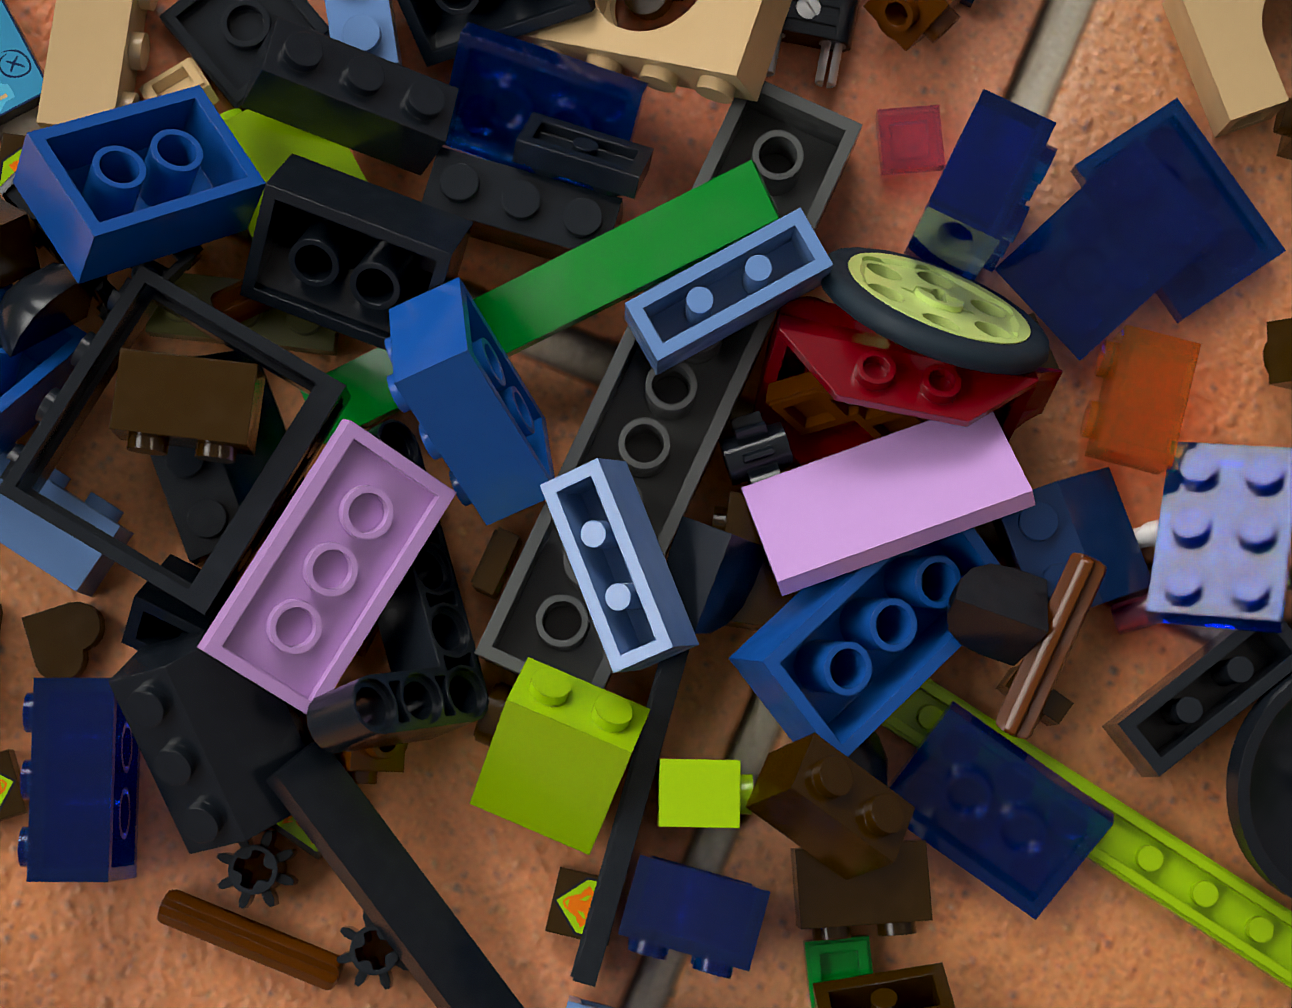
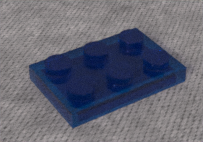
M468 22L460 33L449 85L459 88L444 145L490 161L535 173L528 166L512 162L516 139L533 112L632 142L648 83ZM564 177L553 178L594 190L590 185Z
M1178 98L1075 164L1070 171L1177 324L1286 251Z
M1135 137L1004 259L995 270L1078 360L1082 361L1218 238L1225 229L1152 152Z
M1171 441L1146 606L1148 622L1282 633L1292 553V448Z
M954 701L950 703L887 786L915 807L908 826L909 831L922 840H926V843L1035 920L1114 823V814Z

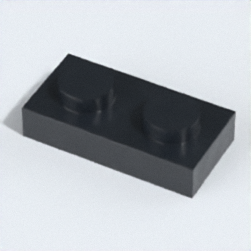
M533 112L516 139L512 162L528 166L535 173L544 177H564L590 185L595 191L606 196H626L635 199L649 171L654 148Z

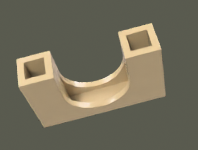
M595 0L596 8L592 12L516 38L531 52L530 59L533 62L550 70L564 71L566 65L584 68L589 74L611 82L619 81L622 75L637 78L646 86L662 92H675L678 86L694 89L701 96L718 103H732L734 97L757 102L792 0H697L676 21L649 31H630L618 27L615 17L616 0Z
M1164 0L1162 3L1214 138L1272 119L1289 101L1263 33L1262 13L1266 0Z

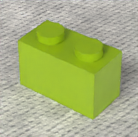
M659 759L657 826L740 828V814H752L746 808V805L753 791V775L741 774V760Z

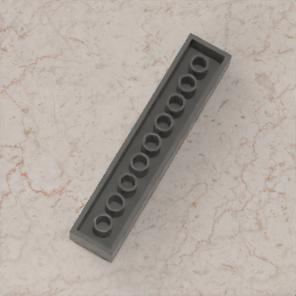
M764 81L757 102L734 97L692 189L752 160L757 165L780 217L782 218L801 207L811 227L816 232L854 150L863 124ZM658 283V284H656V285H654V286H652V287H650V288H648V289H645L644 292H646V291H648L649 289H651V288H653V287L659 285L660 283ZM779 309L658 375L655 374L632 331L627 326L558 476L596 458L626 461L666 559L681 518L686 515L717 448L719 439L723 435L775 322ZM545 501L475 654L479 658L518 676L529 657L602 689H606L613 671Z

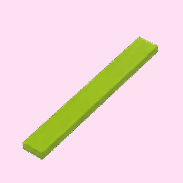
M929 678L881 724L890 732L1292 990V911L1028 741L1005 733L996 726L995 720Z

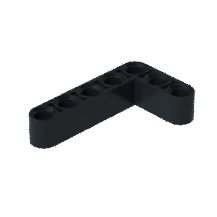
M390 419L367 430V432L426 471L416 437L405 424ZM439 520L377 619L391 672L370 674L315 697L308 706L306 715L308 729L314 741L327 752L343 753L431 740L483 718L488 710L489 698L479 658L475 654L474 640Z

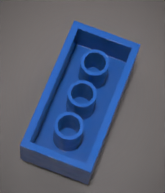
M974 528L803 588L729 657V660L792 742L815 732L848 757L962 646L948 630L947 622L948 602L959 580L973 567L990 563L1000 565V563Z

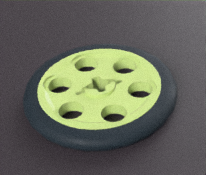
M852 247L840 248L828 254L833 267L830 274L821 281V286L825 293L852 318L877 334L909 350L961 368L1004 375L1032 373L1048 360L1049 339L1044 330L1025 311L1010 300L971 278L935 263L887 250Z

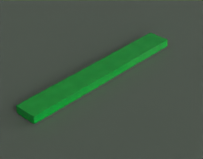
M749 160L473 300L505 353L510 357L694 266L781 217L756 163ZM377 347L326 373L347 386L351 399L323 444H327L342 419L351 420L365 429L401 411L396 405L387 384V376L393 374V365L386 350ZM300 390L304 400L306 401L309 394Z

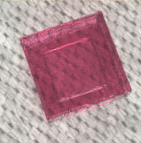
M939 105L877 109L875 121L881 176L943 171L945 157Z

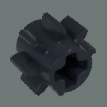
M760 411L730 419L733 435L719 439L724 463L733 486L743 482L753 484L781 474L780 471L794 467L792 452L781 421L766 425L765 421L762 420Z
M267 830L262 836L260 844H254L253 839L250 838L247 841L238 843L241 848L235 853L225 852L218 853L217 858L222 863L228 864L229 877L221 880L218 887L219 889H227L234 886L238 891L242 892L239 898V908H248L253 903L255 895L260 893L269 907L279 904V897L275 888L280 884L296 885L299 881L294 875L287 873L286 862L294 858L298 852L296 849L280 851L275 847L274 844L277 839L276 830ZM261 853H264L263 865L272 869L271 878L258 880L253 885L251 883L253 873L244 868L245 860L258 858Z
M363 910V920L366 927L361 930L353 926L341 928L340 932L343 936L352 940L350 951L340 955L337 958V962L343 964L353 962L359 970L355 977L354 985L359 987L368 980L370 975H379L381 985L386 990L393 986L394 978L391 972L393 967L398 966L403 970H409L394 950L385 956L386 965L380 966L376 956L365 957L363 946L372 941L371 931L376 930L380 940H385V938Z

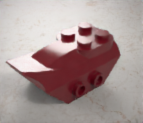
M805 296L789 301L777 312L765 352L753 412L760 411L762 420L765 421L766 425L781 421L790 445L794 464L797 467L875 440L856 421L802 436L766 403L769 383L809 371L832 398L839 402L968 427L989 413L994 412L1009 442L1013 432L1029 419L1042 414L1063 371L1062 369L1039 367L1032 373L1004 375L954 366L909 350L877 334L852 318L834 303L825 302L816 297Z

